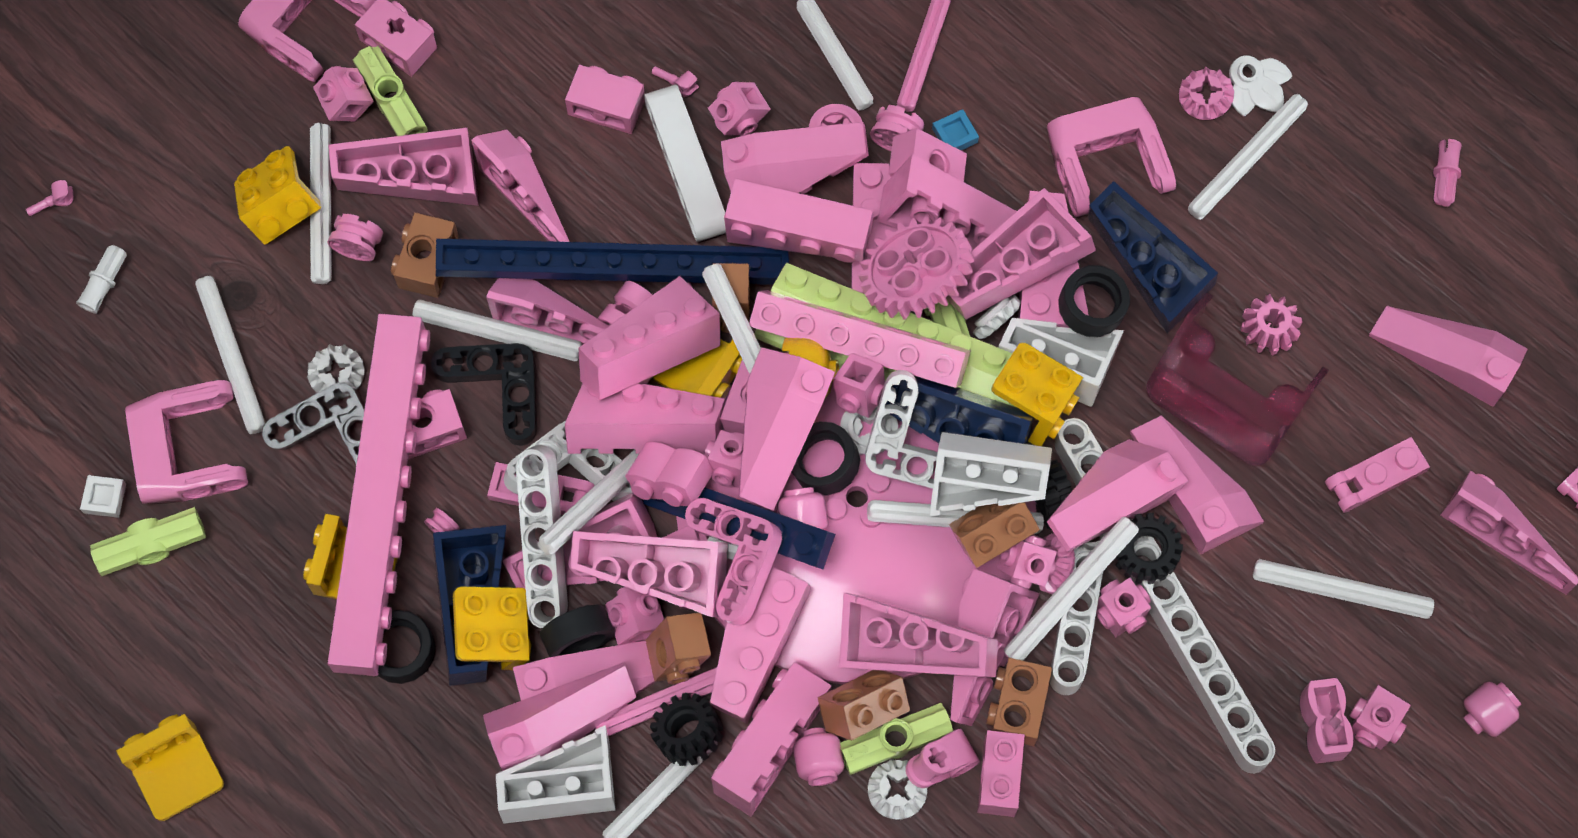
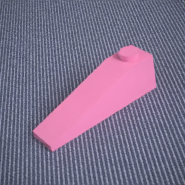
M863 122L752 133L721 141L724 174L731 191L734 180L739 179L805 194L812 190V185L825 177H834L869 156L866 129Z
M508 130L474 137L471 141L479 170L547 241L570 242L530 155L532 150L527 142L520 136L515 138Z
M498 278L488 291L486 297L493 319L577 340L582 345L608 327L604 322L533 279Z
M1386 306L1369 334V337L1492 407L1495 406L1505 393L1528 350L1497 331Z
M760 348L746 383L747 399L743 426L744 441L743 453L741 454L739 498L774 511L834 377V371L799 356Z
M1162 415L1130 431L1134 441L1168 451L1187 478L1188 482L1169 499V502L1200 555L1263 524L1264 521L1247 492Z
M1129 439L1104 451L1091 469L1082 477L1078 485L1047 520V523L1065 550L1069 552L1110 531L1121 517L1125 516L1128 519H1133L1135 515L1143 514L1166 502L1188 480L1168 451Z
M1470 471L1440 516L1567 595L1578 584L1577 575L1508 496L1495 486L1493 480L1483 474H1475Z
M633 492L605 505L579 530V532L657 537L654 523L642 499ZM572 536L563 545L566 585L582 583L587 585L606 581L570 568ZM520 550L503 559L502 562L516 588H525L523 552ZM539 564V576L545 581H551L552 572L550 568Z
M973 568L971 575L966 578L962 587L963 596L960 601L958 627L998 640L996 669L998 670L1000 666L1005 667L1009 658L1005 654L1004 648L1029 621L1040 593ZM954 675L951 721L969 726L973 725L993 688L991 677Z
M645 640L550 657L513 667L521 701L621 663H625L636 695L655 683Z
M621 663L484 714L483 718L502 771L537 755L543 756L557 750L566 742L571 740L575 742L583 738L635 699L636 694L625 663Z

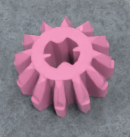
M1271 294L1265 296L1264 302L1258 298L1254 299L1251 303V308L1245 309L1242 315L1245 321L1242 322L1240 328L1241 332L1248 333L1245 340L1246 345L1256 342L1258 344V353H1261L1265 347H1268L1272 356L1277 354L1279 348L1288 351L1292 346L1291 341H1297L1301 334L1297 328L1301 326L1302 318L1294 316L1297 311L1296 305L1286 307L1284 305L1286 302L1285 296L1281 297L1278 302H1274ZM1266 321L1272 322V323H1273V324H1272V327H1274V326L1276 325L1277 328H1271V327H1270V324H1271V323L1266 324Z

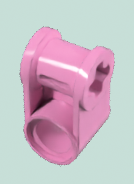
M957 729L924 746L920 754L915 755L907 762L906 775L915 786L928 788L950 777L955 778L978 765L980 760L963 730Z

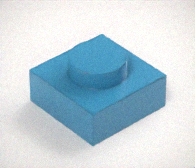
M963 109L934 122L932 125V130L939 140L959 150L966 149L979 141V136Z

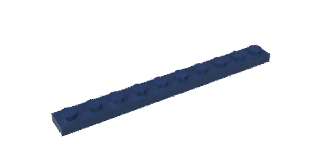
M436 239L435 277L672 282L680 276L687 283H706L702 276L704 269L713 265V263L749 264L750 284L774 285L785 264L789 263V254L785 250L742 246Z

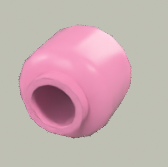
M813 487L784 491L785 497H782L777 502L778 514L820 529L827 527L825 499L821 493L814 492Z
M1485 682L1465 698L1464 707L1468 714L1463 719L1477 735L1484 731L1491 737H1497L1519 719L1520 714L1517 708L1521 706V703L1502 682L1498 685L1493 682Z
M811 728L804 731V737L798 739L793 747L798 776L808 781L811 786H823L837 781V776L845 768L839 737L832 733H826L824 728Z

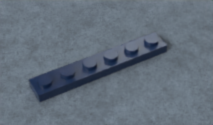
M704 488L698 497L706 498L768 520L778 526L782 533L778 554L816 568L824 569L836 534L708 488ZM663 499L643 500L645 505L685 519L688 506L680 505L679 507H674ZM701 513L699 519H704L714 524L717 518L709 513ZM738 517L731 519L727 524L726 531L729 536L734 535L740 528ZM754 530L750 534V536L758 540L766 541L768 538V534H762Z

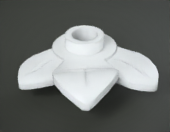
M1248 55L1237 58L1229 69V77L1234 84L1232 106L1243 117L1250 113L1255 105L1266 111L1277 112L1284 104V95L1280 84L1287 82L1292 77L1290 70L1286 65L1273 58L1261 61ZM1243 67H1249L1252 70L1251 78L1243 75Z

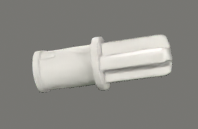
M114 245L106 249L96 270L89 273L90 279L76 302L78 306L86 311L97 314L105 295L116 284L113 280L127 256L123 249Z

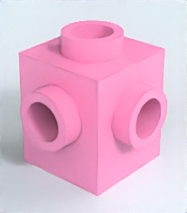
M331 67L324 72L323 77L313 87L329 121L355 122L374 102L358 68Z
M732 82L729 86L718 92L717 99L708 107V110L715 119V125L724 135L740 136L748 135L755 131L758 127L757 123L771 110L754 82Z
M851 353L833 378L837 405L849 413H857L869 418L874 409L879 405L885 384L883 365Z
M720 430L716 441H710L707 445L704 455L714 471L711 479L722 486L732 485L739 488L741 454L743 453L744 441L743 434Z
M1031 535L1001 553L997 569L1010 575L1009 582L1030 589L1032 583L1045 587L1048 578L1054 573L1057 552L1045 546L1046 539Z
M1131 578L1122 583L1116 579L1100 590L1101 596L1098 599L1096 615L1101 624L1106 629L1111 630L1115 638L1125 631L1131 634L1147 623L1146 617L1151 609L1149 605L1151 600L1142 585H1135ZM1123 599L1128 607L1122 606L1119 601Z
M623 587L617 591L618 596L605 604L618 645L646 640L664 620L661 606L656 597Z
M1378 685L1370 693L1367 700L1362 697L1359 698L1349 715L1355 719L1351 727L1353 733L1356 734V740L1366 747L1372 749L1377 747L1380 750L1389 741L1396 744L1407 726L1401 721L1411 705Z

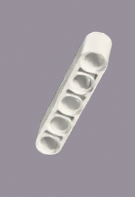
M677 84L644 94L648 114L696 242L725 234V210Z
M536 445L523 451L516 460V478L527 613L533 625L543 628L551 620L567 612L568 600L563 546L554 554L546 555L543 550L538 548V541L535 538L536 528L548 530L561 517L555 454L547 446ZM531 454L537 455L542 459L544 464L542 472H536L530 467L529 458ZM534 491H538L545 496L546 507L544 509L534 505L532 501ZM539 564L550 568L552 572L551 581H545L539 576ZM542 601H548L554 606V617H548L541 611Z
M1108 532L1100 535L1099 541H1088L1074 549L1075 564L1073 571ZM1103 572L1080 597V599H1083L1088 604L1089 609L1079 612L1071 607L1059 620L1049 682L1052 689L1061 695L1076 693L1086 675ZM1068 633L1078 634L1083 644L1078 647L1070 646L1066 643L1064 636ZM1062 668L1072 669L1077 676V680L1065 682L1059 677L1058 671Z

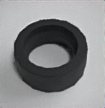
M1100 265L1082 267L1077 269L1065 282L1058 299L1059 313L1065 324L1074 332L1086 337L1104 336L1113 332L1125 317L1130 305L1129 289L1123 278L1114 270ZM1084 284H1092L1103 288L1114 301L1113 312L1106 318H1093L1085 315L1074 301L1076 289Z
M821 421L813 423L791 472L803 488L813 487L814 492L821 493L822 495L840 492L852 483L858 473L860 464L858 448L847 431L837 424ZM823 440L838 442L842 446L845 455L839 469L831 475L821 478L808 474L803 465V458L808 449Z
M598 604L586 605L568 611L551 620L540 631V637L549 658L599 649L614 636V630L603 606Z
M393 610L390 628L404 626L415 631L420 640V651L415 661L408 666L396 668L386 664L384 666L379 665L378 677L387 682L403 684L414 681L426 673L433 662L436 647L433 635L422 618L410 611Z

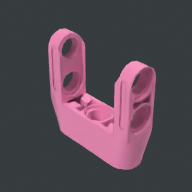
M252 0L239 18V27L268 54L307 80L316 82L324 72L322 66L314 59L309 50L283 34L312 0ZM376 0L334 1L356 16L362 17Z
M1131 97L1058 117L1048 123L1047 131L1054 164L1069 206L1075 217L1089 214L1090 189L1078 157L1136 142L1152 187L1157 189L1160 194L1176 189L1175 175L1157 126L1140 98Z
M216 380L163 391L125 407L136 485L143 504L184 502L235 491L248 485L246 469L241 466L222 464L177 474L169 419L222 408L226 403L234 399L232 385L229 381Z

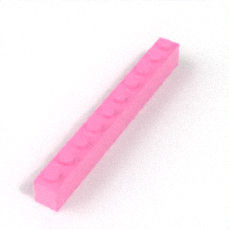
M378 314L328 657V666L333 673L378 676L379 665L384 666L386 662L387 644L382 643L384 629L389 630L392 621V608L387 607L389 593L394 594L397 585V572L392 571L394 558H399L401 554L402 537L397 536L399 523H404L406 519L407 503L402 501L404 488L410 487L412 474L411 466H407L408 454L414 453L416 447V432H412L411 429L413 419H419L421 398L417 397L418 385H424L426 366L421 364L423 351L428 352L430 346V330L425 329L422 317Z

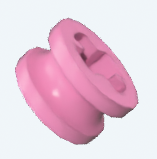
M439 508L433 511V518H427L424 521L433 533L460 530L458 524Z

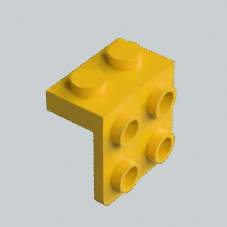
M289 146L271 152L263 162L252 169L244 170L234 183L239 219L264 245L321 209L320 200L299 178L295 154Z
M720 339L719 347L653 376V379L669 389L725 399L731 388L730 383L738 372L742 357L733 339L730 344Z
M1019 343L994 381L991 390L995 395L1039 420L1028 442L1035 446H1042L1048 436L1055 439L1065 422L1059 418L1063 412L1069 416L1080 397L1076 396L1074 392L1083 377L1029 344Z
M325 514L323 524L317 525L313 537V544L316 546L313 559L308 558L303 574L306 584L314 595L337 599L347 533V527H345L340 516ZM394 558L392 571H395L398 558Z
M458 587L453 592L455 655L458 660L501 662V670H513V667L523 665L530 660L531 642L528 637L525 588Z
M176 714L163 719L158 724L159 728L146 735L145 733H139L128 738L124 742L125 746L116 750L122 764L132 771L154 817L159 821H165L217 793L224 787V781L195 724L185 714L181 716Z

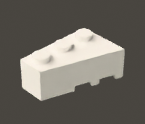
M1011 318L998 348L1013 353L1019 343H1027L1081 375L1083 379L1074 394L1080 397L1078 402L1092 407L1115 356L1124 330L1115 329L1113 332L1101 337H1086L1074 332L1071 328L1057 327L1055 322Z
M942 432L937 453L929 517L941 515V512L963 509L964 511H970L984 505L998 503V506L1045 499L1052 448Z
M606 725L596 729L595 733L575 742L573 740L562 744L561 748L546 755H537L497 773L498 811L503 824L615 811L610 744Z

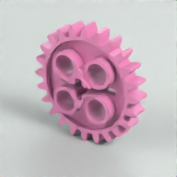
M926 216L921 224H918L916 219L912 218L908 227H904L899 222L897 225L898 231L894 233L886 229L885 234L887 238L885 240L875 238L874 242L877 248L866 249L865 252L869 259L860 261L863 271L858 273L862 281L860 287L870 305H875L879 313L886 310L891 318L900 312L902 318L907 319L911 311H914L917 318H920L925 308H928L932 314L935 313V304L939 302L943 306H947L946 297L948 295L958 297L959 293L956 286H967L968 283L964 275L973 273L970 263L974 262L971 254L972 248L961 228L956 229L953 222L945 225L941 217L933 224L929 216Z

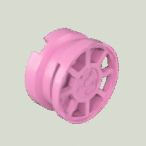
M888 105L887 110H884V107H880L876 116L877 122L871 129L870 137L877 145L891 151L894 136L916 128L923 131L924 121L916 113H912L911 116L904 113L905 108L900 106Z
M343 214L341 217L338 215L334 223L336 230L331 232L327 241L328 245L334 251L348 258L359 261L374 260L376 255L374 247L380 243L383 230L369 220L366 223L359 221V216Z

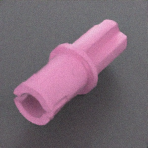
M1445 139L1439 142L1438 163L1433 169V175L1436 178L1434 202L1436 205H1442L1443 207H1449L1455 201L1457 179L1461 177V169L1458 167L1462 145L1454 139H1448V148H1446Z

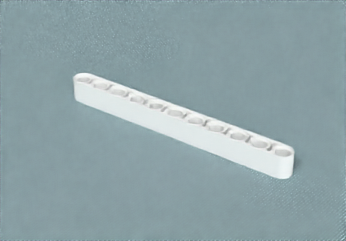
M1076 418L1065 420L1056 436L1055 449L1077 486L1086 474L1081 466L1084 464L1094 465L1103 451L1084 421ZM1075 434L1080 438L1081 442L1076 445L1069 444L1063 436ZM1142 536L1134 542V551L1137 556H1146L1151 561L1161 556L1162 551L1153 537ZM1172 572L1171 575H1167L1165 580L1160 582L1157 579L1154 584H1148V580H1143L1140 585L1143 586L1150 597L1151 603L1149 605L1151 609L1149 612L1236 763L1247 773L1255 774L1261 772L1275 755L1274 743L1176 575ZM1133 576L1130 577V578L1132 579V581L1134 582L1135 585L1140 584V583H1136V582H1135V581H1136V578H1135V577H1133ZM1158 586L1166 588L1170 592L1171 598L1166 600L1158 598L1154 594L1153 588ZM1174 618L1184 619L1188 623L1189 630L1179 631L1175 629L1171 620ZM1194 649L1203 651L1207 656V662H1195L1191 658L1190 651ZM1218 681L1222 683L1226 689V695L1218 696L1213 694L1209 688V682ZM1236 713L1244 719L1245 727H1233L1228 721V714ZM1252 745L1260 748L1263 752L1264 760L1254 761L1247 754V747Z

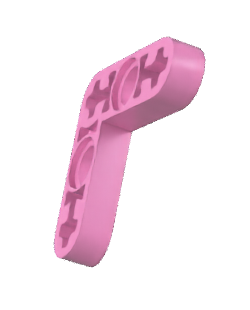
M706 498L695 499L686 509L685 519L688 526L701 534L738 547L717 598L716 612L721 619L733 625L745 624L754 613L782 541L781 530L775 524L761 517ZM701 513H709L717 517L715 524L699 519ZM738 517L740 520L739 530L734 535L728 536L726 531L727 524L731 519ZM754 530L762 534H768V538L766 541L758 540L750 536V534ZM754 562L756 565L754 577L749 581H744L742 578L744 567L748 563ZM740 586L747 589L746 594L736 590L737 587ZM732 602L740 604L738 611L730 609Z

